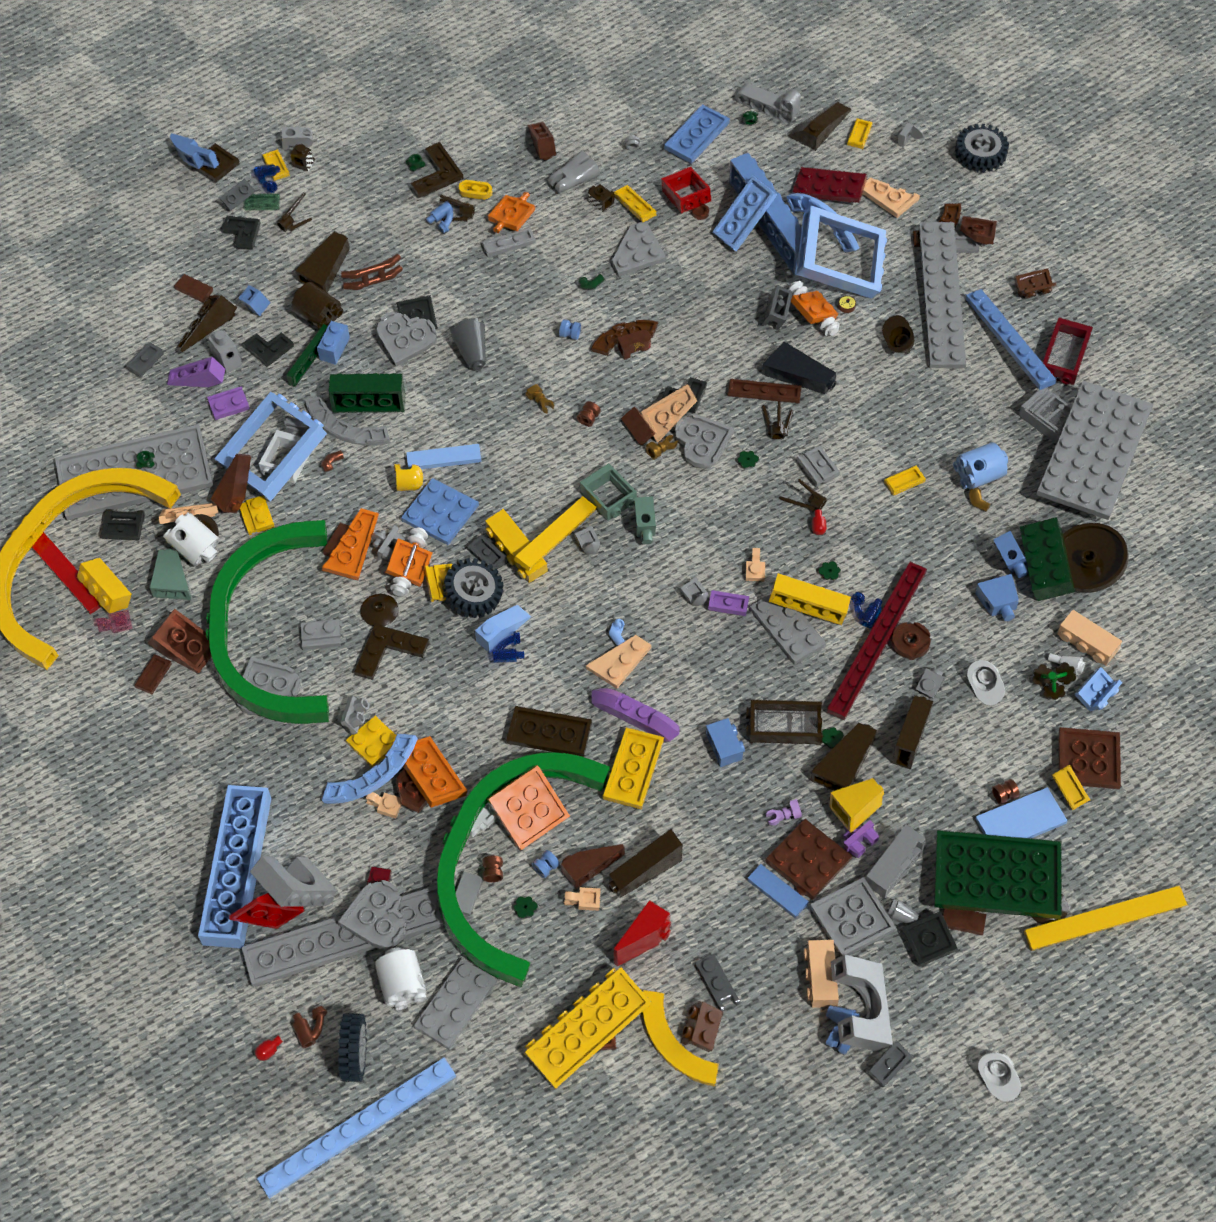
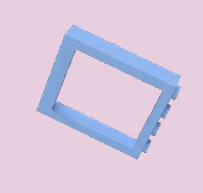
M810 206L803 214L796 275L867 298H873L882 289L881 277L884 272L882 266L885 259L884 247L887 242V238H885L886 230ZM819 222L875 240L870 282L814 264Z
M273 392L266 396L214 458L225 469H228L236 453L243 448L277 406L308 426L309 429L266 481H263L249 470L247 485L270 502L327 434L322 428L324 425L317 419L313 421L304 410L300 412L294 403L290 402L288 404L284 396L281 394L275 395Z

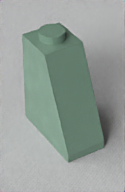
M172 549L158 551L150 585L153 597L191 600L190 590L178 551Z

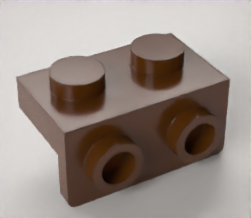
M1048 268L1014 277L1019 297L1025 296L1026 299L1036 296V293L1042 292V295L1051 293L1052 289L1057 286L1056 282H1052Z
M703 1001L692 1004L687 1012L686 1026L682 1030L681 1044H692L707 1052L713 1051L723 1011Z

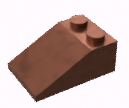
M176 609L169 614L148 641V644L162 655L198 674L212 657L206 632Z

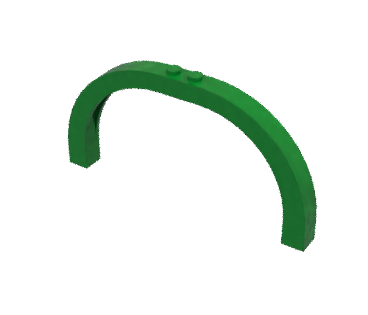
M325 520L281 525L250 539L238 548L223 565L211 593L210 612L207 613L209 628L206 629V638L210 643L211 656L218 678L227 692L239 704L262 717L279 722L294 724L329 722L327 695L306 697L281 696L264 691L244 679L234 668L228 656L229 605L238 583L261 561L291 549L326 546L327 527Z
M538 753L514 759L496 768L485 776L470 792L458 816H453L450 827H452L451 832L445 834L442 842L445 846L438 866L437 902L443 924L450 938L466 958L478 968L500 980L521 988L531 962L497 949L474 931L465 919L457 901L454 884L455 870L479 814L489 803L487 799L534 766L538 765L546 778L569 780L602 791L610 767L577 755Z

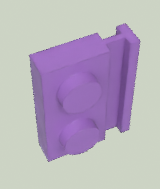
M242 386L207 397L215 420L250 410Z

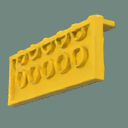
M622 967L617 971L613 968L605 975L607 980L604 983L600 984L597 982L589 989L591 994L587 998L581 996L573 1003L575 1008L570 1013L565 1010L557 1018L559 1022L554 1027L551 1024L548 1025L541 1032L543 1036L538 1041L533 1039L525 1046L527 1051L524 1052V1055L532 1061L554 1089L560 1086L652 1003Z

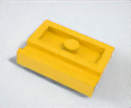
M261 495L246 500V502L241 504L240 511L249 535L275 527L264 496Z
M452 564L433 565V567L425 566L424 571L431 602H434V600H446V597L444 598L443 596L444 590L442 589L449 568L451 569Z

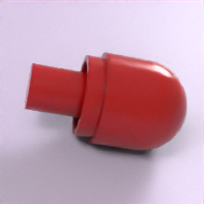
M815 510V517L811 521L812 531L816 535H823L827 530L826 519L822 516V510Z
M276 1036L273 1040L263 1041L255 1049L256 1058L260 1061H266L277 1052L276 1047L283 1043L282 1039Z

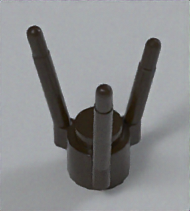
M305 192L276 221L277 226L282 231L286 232L289 230L292 232L295 228L312 221V218H308L293 225L294 219L290 216L306 195Z
M440 195L441 202L448 201L450 205L460 207L459 215H462V217H453L452 221L468 222V218L473 219L475 205Z
M778 401L777 421L771 425L766 407L762 405L768 435H771L772 439H784L785 436H788V428L793 410H790L784 425L781 421V401Z
M798 479V482L812 493L808 499L810 505L782 496L779 497L782 501L807 508L812 512L815 509L821 510L828 500L801 479Z

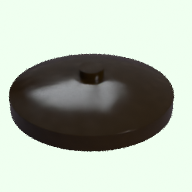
M1084 523L1074 526L1063 533L1075 591L1092 593L1104 590L1116 583L1124 574L1129 561V553L1124 538L1117 530L1101 523Z

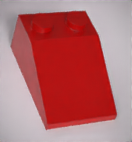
M267 893L257 897L231 914L229 920L278 929L303 913L304 906L281 907Z
M649 900L615 946L614 965L618 967L658 946L662 940L666 941L671 933L670 913Z

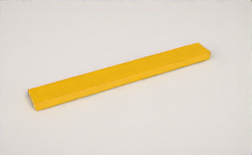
M1179 885L1024 930V934L1030 950L1033 951L1186 907L1188 904Z

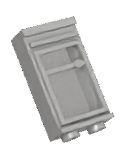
M1047 387L1037 391L1021 406L1019 417L1057 444L1072 406L1048 390Z

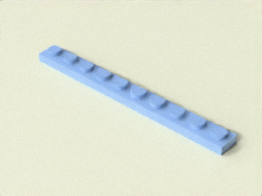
M442 1058L258 1177L257 1179L268 1198L270 1199L454 1079L456 1074L446 1059Z

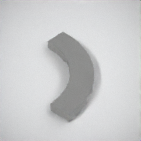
M322 396L305 399L307 410L312 419L320 421L324 425L322 427L324 431L331 436L358 445L373 446L391 443L386 426L374 428L353 427L352 424L337 419L326 406Z

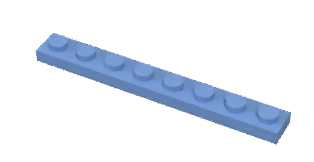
M980 289L966 295V300L1036 387L1042 390L1054 385L1056 378L984 291Z

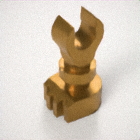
M538 384L528 388L527 392H525L526 397L529 400L535 398V401L541 405L544 413L548 414V409L545 406H550L554 410L553 401L545 398L546 396L542 393L543 390Z
M669 435L663 442L658 444L650 442L646 445V453L655 460L666 450L675 449L678 440L671 443L673 435Z

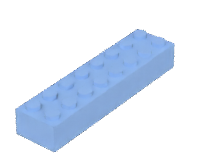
M228 785L198 934L203 946L244 947L248 923L229 920V916L253 901L256 878L250 871L261 858L271 804L268 788Z

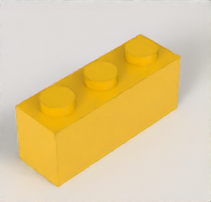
M101 558L80 564L77 575L79 581L84 584L90 594L97 599L109 614L129 606L132 594Z

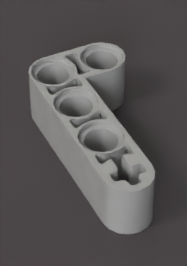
M745 83L735 96L738 103L755 110L757 109V111L769 116L771 115V117L783 122L786 121V123H791L800 110L801 96L794 89L788 90L785 96L781 97L750 83Z

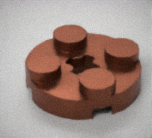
M904 622L895 628L891 644L899 655L909 660H915L928 652L931 643L930 632L920 623L907 624L908 622ZM907 638H915V643H909Z

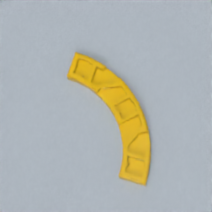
M643 990V993L652 1002L643 1010V1018L648 1036L658 1053L676 1071L678 1070L696 1082L715 1087L718 1063L701 1059L685 1049L675 1038L668 1026L664 1012V993Z

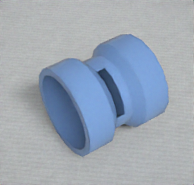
M563 319L559 336L564 338L568 336L573 340H578L581 323H570L569 320Z
M549 850L544 851L540 859H535L531 863L534 871L542 878H546L552 869H556L560 865L558 859Z
M835 1026L826 1041V1045L831 1048L835 1047L841 1054L846 1055L851 1045L840 1043L838 1026Z

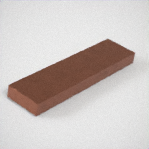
M730 379L728 396L800 403L802 386Z

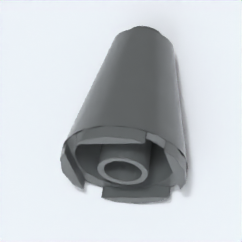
M477 318L459 321L458 326L454 327L453 325L450 328L451 337L468 367L473 370H480L486 364L483 320L479 322Z

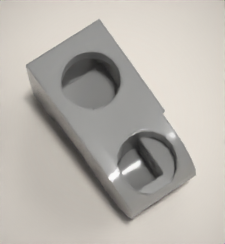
M282 127V150L289 149V146H295L296 144H304L306 147H310L313 144L311 129L305 127Z

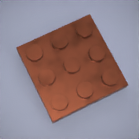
M1060 727L1059 770L1070 765L1082 786L1120 789V732Z
M804 819L766 858L765 862L813 900L851 861L852 855L812 823Z

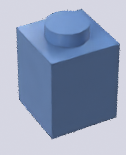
M250 285L238 298L248 310L259 316L271 303L261 291Z

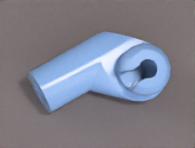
M616 619L609 630V636L617 646L625 642L621 636L625 625L622 619Z

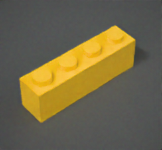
M504 509L485 520L486 534L490 538L493 537L495 539L497 548L501 552L504 551L506 553L508 562L512 566L515 565L517 567V572L522 579H526L530 583L548 572L547 562L544 559L538 562L530 571H527L514 560L515 556L531 542Z
M777 573L768 602L842 625L847 615L851 597Z

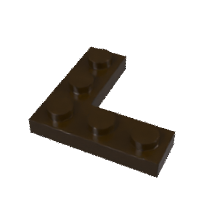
M440 142L425 148V153L438 171L411 182V188L418 198H421L464 179L463 173Z
M375 624L354 674L373 680L387 648L423 658L429 645V639Z

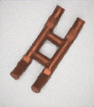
M397 253L392 258L360 270L341 271V278H362V281L344 282L343 289L360 290L364 287L395 278L397 274L403 271L400 265L388 272H385L384 269L393 267L395 263L401 260V256ZM378 271V276L368 279V274Z

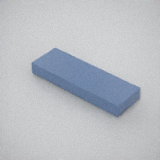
M762 864L747 879L749 883L794 918L809 903L808 900Z

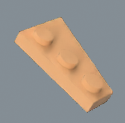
M869 178L866 181L862 193L896 218L902 215L920 198L919 194L914 193L912 195L906 193V190L902 188L897 190L890 187L889 184L873 178Z
M687 384L641 411L643 417L655 432L654 438L657 442L697 402V399Z
M215 503L162 509L159 515L160 524L175 522L180 515L183 514L185 516L187 513L193 515L204 514L213 517L219 512V507Z
M635 635L587 664L586 669L617 689L651 649V644Z

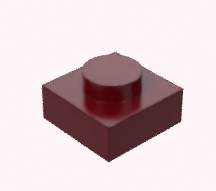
M371 867L367 885L369 883L382 882V880L390 882L392 871L390 869Z

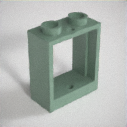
M610 463L580 482V493L597 507L596 510L607 521L618 517L625 509L633 507L634 498H637V492ZM611 481L625 497L607 508L593 491Z

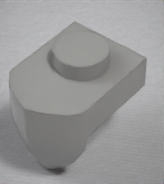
M908 122L897 134L898 146L904 148L911 137L921 139L924 138V134L917 126Z
M592 526L575 533V537L585 554H596L601 543Z
M696 577L680 588V591L692 606H702L708 598V592Z

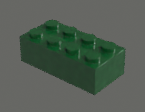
M330 374L328 392L333 413L405 412L406 393L403 374Z
M1057 517L1020 526L1032 591L1036 600L1042 601L1074 593L1075 589L1063 533Z

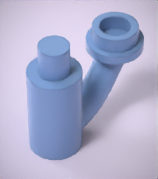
M446 201L431 211L430 216L426 220L429 224L434 221L437 223L446 216L445 221H441L438 228L442 233H448V227L453 219V208Z

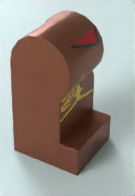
M641 330L618 337L617 347L623 359L631 358V353L649 350L651 347V334L648 331Z

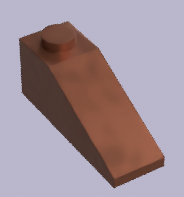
M539 122L527 125L539 158L548 160L552 156H556L554 136L545 123Z
M236 453L211 497V500L223 512L237 513L241 508V504L246 496L251 463L250 455Z
M623 844L568 855L561 863V872L577 889L625 855V847Z

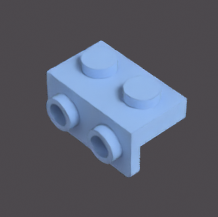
M1100 667L1093 672L1074 695L1089 711L1101 710L1108 704L1107 700L1109 697L1117 694L1119 691L1118 687L1122 682L1120 680L1113 681Z

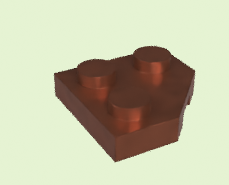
M963 216L960 231L981 244H993L997 221Z
M404 769L396 778L401 803L419 813L426 806L427 801Z

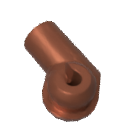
M342 451L328 454L321 462V467L323 466L325 472L333 470L331 463L344 459Z

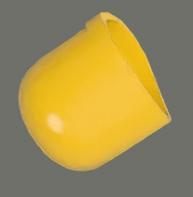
M394 464L397 491H416L421 488L423 472L418 465L412 464L411 469L403 470L400 464Z

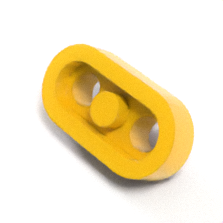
M464 180L459 184V193L463 197L484 200L492 196V186L487 182Z

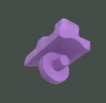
M869 820L865 825L857 827L852 832H849L844 826L846 831L842 835L846 840L843 843L845 846L844 850L859 858L866 850L861 844L863 840L870 846L877 843L879 835L873 829L874 823Z

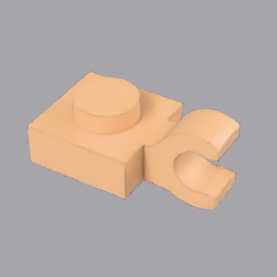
M753 548L752 561H746V581L765 582V562H760V548Z
M374 792L366 796V804L378 807L377 813L397 818L402 806L400 797L385 792L383 797Z
M580 887L579 893L565 892L564 905L579 904V910L599 911L600 888Z

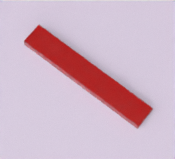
M43 532L31 548L91 615L102 606L90 594L84 584L79 581L77 577L78 570Z

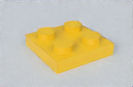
M374 716L359 728L356 734L347 738L346 743L373 768L386 757L385 755L392 747L397 735L377 716Z

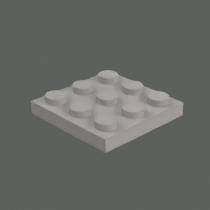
M864 877L810 904L812 912L830 940H834V947L840 957L851 955L896 931L894 923Z

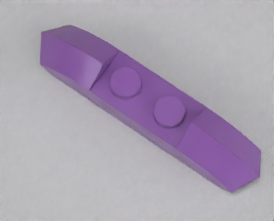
M599 688L592 690V704L595 707L647 733L664 737L665 742H670L680 734L679 726L663 713L613 689Z

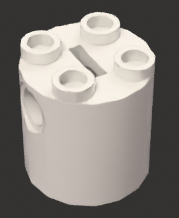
M187 513L185 516L183 514L180 515L175 521L177 525L173 529H169L163 536L166 542L193 566L199 565L203 560L209 563L218 553L214 548L219 543L220 538L191 513Z
M399 947L387 950L385 955L376 961L375 967L387 1006L395 1007L396 1010H402L408 1007V1003H418L427 999L426 988L415 951Z

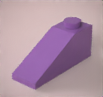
M209 357L171 369L167 384L172 386L211 387L223 383L225 368L213 357Z

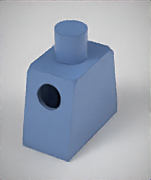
M1011 531L993 539L1010 572L1015 571L1018 578L1026 576L1028 574L1025 567L1027 561Z
M1012 574L977 584L975 594L991 616L1001 614L1004 621H1010L1015 617L1012 610L1017 609L1019 598Z

